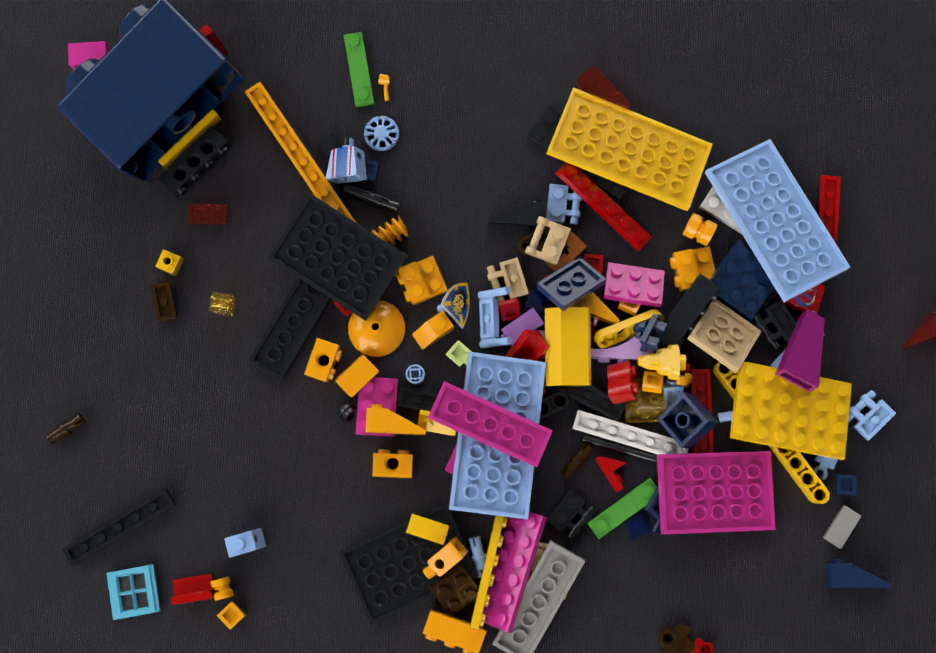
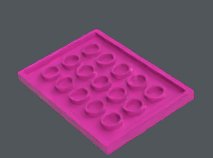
M771 451L657 454L661 534L776 530Z

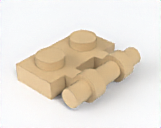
M518 257L500 262L501 270L497 272L494 265L487 267V277L491 281L493 289L501 288L498 278L503 277L506 287H509L511 290L509 294L510 299L529 295ZM503 295L496 296L498 302L504 301Z

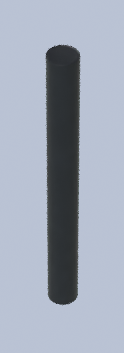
M583 436L582 442L657 463V455L591 436Z

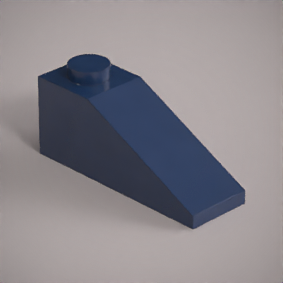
M832 559V562H826V582L828 587L892 588L891 583L851 563L844 562V559Z

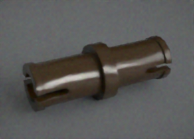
M78 413L70 420L61 422L59 427L46 434V438L48 441L52 439L50 443L55 444L66 435L70 436L72 431L85 424V418H80L82 415Z
M584 442L576 454L571 455V460L560 473L570 480L578 468L584 466L583 462L594 449L590 445L587 446V443Z

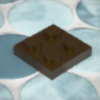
M460 564L430 584L429 588L449 615L453 616L476 600L479 586L465 567Z

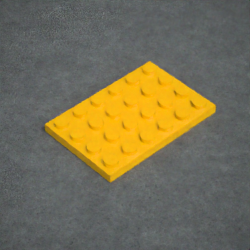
M743 362L737 371L730 438L838 460L845 459L852 383L820 377L818 388L808 392L775 375L777 368Z

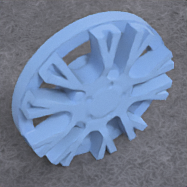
M387 116L373 117L365 126V141L374 150H389L396 145L399 139L398 126L394 120ZM378 120H382V125L379 126ZM385 121L390 122L388 126H384ZM374 122L377 124L375 128L371 126ZM396 133V137L392 138L389 134ZM367 136H375L374 139L370 141L368 140ZM384 141L386 147H380V142Z

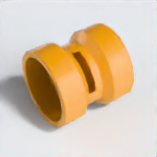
M230 576L210 581L211 587L215 591L213 595L215 601L234 596L233 589L229 587L231 582Z

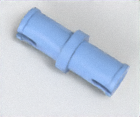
M476 536V538L472 537L468 540L473 554L471 558L479 574L477 577L481 578L486 553L483 551L481 536Z

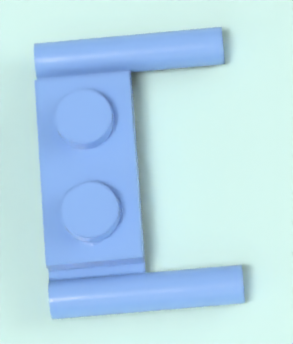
M509 287L478 292V298L480 299V348L512 344L511 337L497 338L499 337L498 299H495V297L510 294L511 290Z

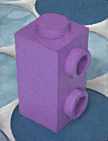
M532 308L502 328V335L500 336L501 338L511 337L512 344L510 345L512 347L524 330H538L544 325V322L535 309Z

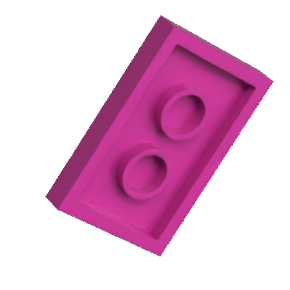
M608 262L603 299L661 307L665 271Z
M373 377L359 390L356 435L395 437V434L366 433L367 408H371V404H381L383 408L396 413L398 379Z

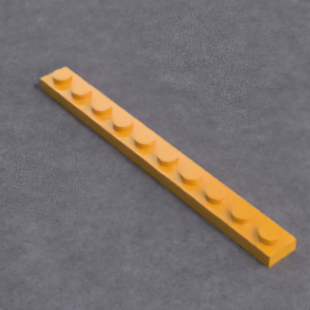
M259 82L246 90V95L313 194L355 222L262 83Z

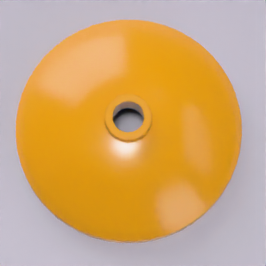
M379 300L367 321L354 313L351 315L348 324V334L354 347L361 353L370 357H383L394 352L402 343L405 336V322L402 314L394 305ZM378 324L379 329L373 330L372 326Z

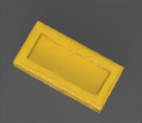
M412 513L406 533L444 545L449 525Z

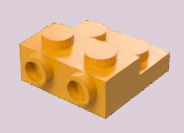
M710 246L678 251L671 255L670 265L672 269H675L676 273L674 283L676 287H679L680 292L688 290L700 272L709 279L715 272Z
M433 256L403 266L399 269V274H396L400 285L404 284L407 290L403 292L407 302L411 301L413 306L448 291Z

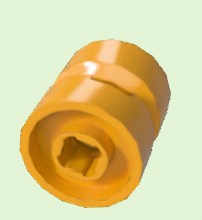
M693 212L682 235L690 239L696 238L698 243L707 246L718 224L710 220L703 221L702 216Z

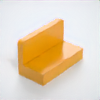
M361 354L335 379V382L350 397H353L379 370L364 354Z

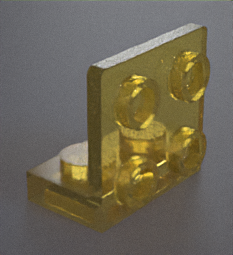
M636 378L639 393H637L636 400L625 402V423L659 422L657 419L666 411L663 388L661 394L642 391L643 378Z

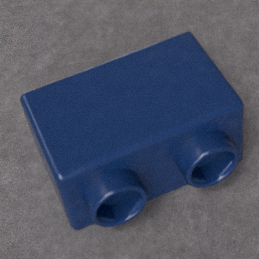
M157 0L153 5L145 3L133 8L124 17L119 26L118 34L121 37L120 40L100 60L89 59L73 69L65 82L67 94L57 104L58 110L119 171L141 182L147 180L161 165L158 160L211 110H215L245 78V75L168 0Z

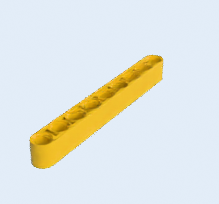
M718 361L713 367V372L734 400L735 389L731 386V381L737 379V372L734 373L729 368H727L726 374L720 372L719 366L722 363ZM769 446L810 502L824 504L829 500L830 493L800 452L787 449L785 452H781L779 448ZM792 458H796L798 461L796 468L791 466ZM804 474H808L810 477L808 484L803 482ZM816 490H820L822 493L820 500L815 498Z

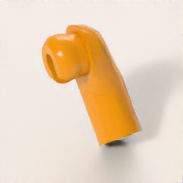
M685 373L684 376L680 374V380H677L676 384L682 385L684 389H688L693 379L690 373Z

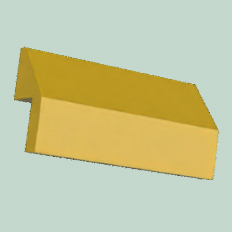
M559 307L546 308L545 341L549 345V349L545 352V386H591L590 308L569 307L565 311H562Z

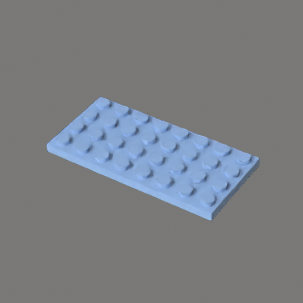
M771 139L706 170V176L783 302L850 268Z
M468 352L464 390L539 424L546 362ZM458 432L449 510L528 519L534 466Z

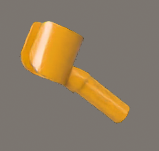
M380 74L378 84L384 85V99L389 101L388 89L390 78L388 75Z

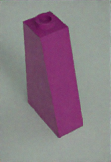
M806 310L799 316L775 375L808 392L818 388L820 382L825 319L819 316L817 312Z

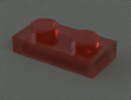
M189 204V224L227 225V204Z

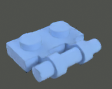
M550 184L546 219L564 224L565 217H571L570 224L577 225L578 218L581 215L579 207L582 198L575 192L568 193L569 186ZM567 200L572 201V210H566Z
M872 390L867 394H863L859 398L860 401L849 409L848 422L856 418L858 422L853 427L867 441L896 414L882 399L875 403L872 399L876 396V393ZM865 406H868L870 410L863 416L860 411Z

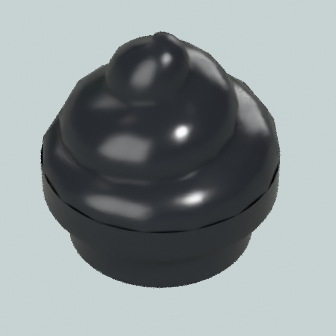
M352 403L338 404V417L342 421L350 422L355 418L357 410Z

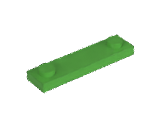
M362 32L345 34L344 41L355 106L357 108L374 105Z
M648 478L587 524L598 539L602 538L646 506L657 486L651 478Z

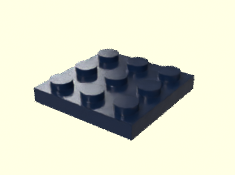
M736 240L710 278L720 287L718 289L720 292L718 297L748 320L754 318L774 288L752 249L741 240Z

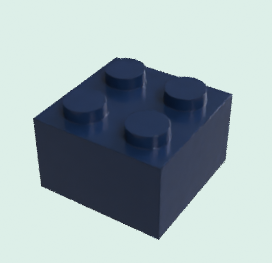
M685 392L657 419L681 448L692 449L718 423L694 393Z

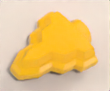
M678 344L668 345L667 348L658 349L656 353H646L639 356L638 365L649 370H656L659 375H666L669 379L680 380V370L686 369V355L680 354Z

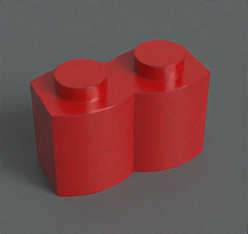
M630 360L608 365V394L612 403L618 404L636 400L637 393H639L638 383L636 382V377H638L636 365L633 366Z

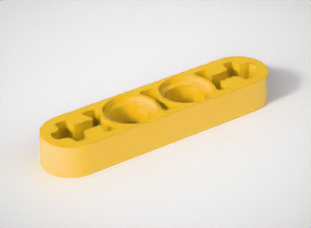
M657 309L649 310L599 330L594 335V341L600 348H607L636 335L633 331L634 325L640 322L642 324L643 321L649 323L653 313L658 314L659 320L663 322L664 316Z

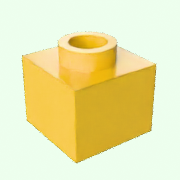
M163 249L155 267L177 276L184 259ZM168 258H170V259H171L170 264H167V265H166V262H167Z

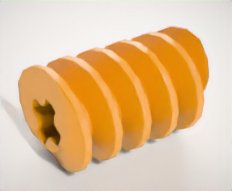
M399 216V221L394 218L391 219L392 225L386 222V229L379 226V233L372 230L373 234L393 245L396 244L395 238L402 241L401 234L408 237V231Z

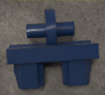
M653 313L649 323L643 321L642 324L636 323L633 327V331L636 333L635 338L640 339L642 344L640 348L642 352L646 353L647 349L657 351L661 338L655 337V333L664 336L668 330V324L660 321L658 314Z

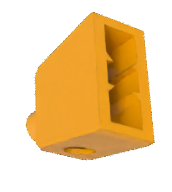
M455 536L427 561L429 565L423 569V573L428 579L433 578L436 574L441 577L467 554L468 550Z

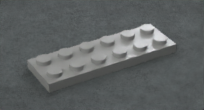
M550 540L527 581L512 633L499 630L492 645L507 653H533L584 565L585 559Z

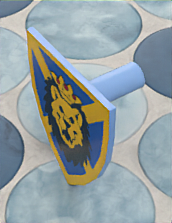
M458 283L453 285L445 294L441 305L437 306L438 312H448L461 329H463L469 313L468 284Z

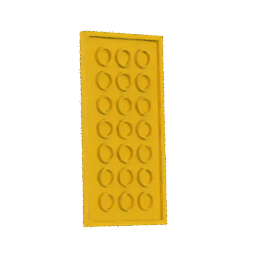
M573 87L546 154L688 211L713 144Z

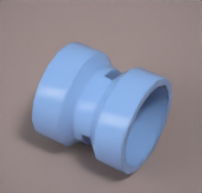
M416 364L410 365L405 374L407 380L413 385L421 384L426 376L424 369Z

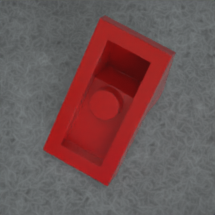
M601 456L596 457L597 464L613 490L618 492L623 489L622 483L624 481L619 473H614V470L623 466L626 462Z

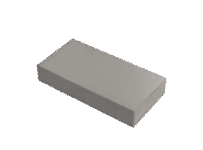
M842 505L823 538L841 549L861 518V515Z

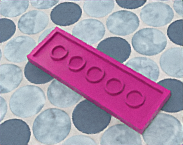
M445 381L428 416L430 420L534 467L538 466L553 430Z
M529 512L528 519L508 517L502 534L501 548L498 547L496 554L499 555L497 567L493 566L491 574L495 575L492 587L488 586L487 594L490 595L488 606H484L482 614L486 615L485 624L512 633L547 517Z

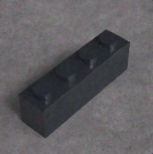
M700 272L664 322L668 324L666 334L663 336L655 333L654 336L661 338V342L666 346L678 344L680 347L685 340L684 334L687 331L691 332L697 323L694 322L698 316L702 317L708 310L706 306L710 300L714 301L720 294L718 291L719 285Z

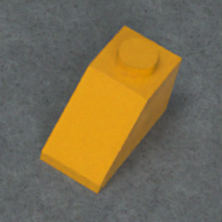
M441 311L426 321L412 335L421 349L424 350L454 330V326L444 311Z

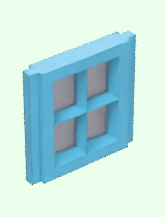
M154 564L107 573L113 620L161 611Z

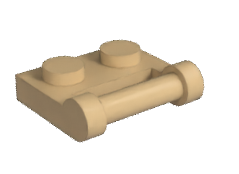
M539 216L537 219L538 225L530 245L526 247L525 253L557 265L571 228ZM548 227L550 231L540 252L536 248L544 228Z

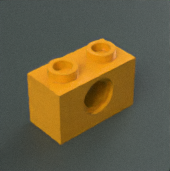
M317 338L304 374L329 383L330 379L333 380L336 369H334L336 361L339 362L342 356L341 347ZM324 356L329 357L328 365L321 366L320 359Z
M378 449V453H373L372 477L413 478L414 455L409 454V450H398V454H390V450ZM391 458L398 460L399 464L396 469H390L388 466V461Z

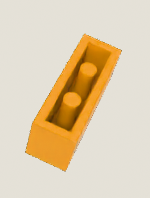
M431 609L422 634L426 635V639L434 642L437 639L444 641V645L455 649L457 646L463 648L464 653H479L487 629L480 626L479 630L470 628L471 623Z

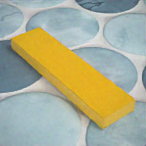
M211 110L165 153L158 162L167 169L211 126L214 127L221 120L219 115L214 110Z

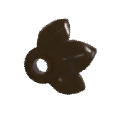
M677 624L672 629L663 628L658 633V642L663 647L664 653H691L695 650L693 642L687 637L691 632V628L687 625ZM666 634L671 636L669 641L664 640Z

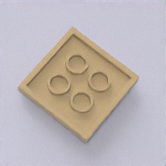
M715 299L710 302L708 310L699 319L687 339L736 373L759 337L761 330Z

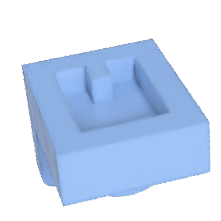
M669 378L663 380V409H668L684 391L682 385L676 384L677 380Z

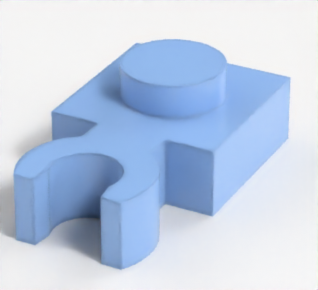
M816 455L814 461L818 465L813 468V471L816 473L820 470L822 472L820 479L825 480L828 475L827 468L834 469L838 459Z

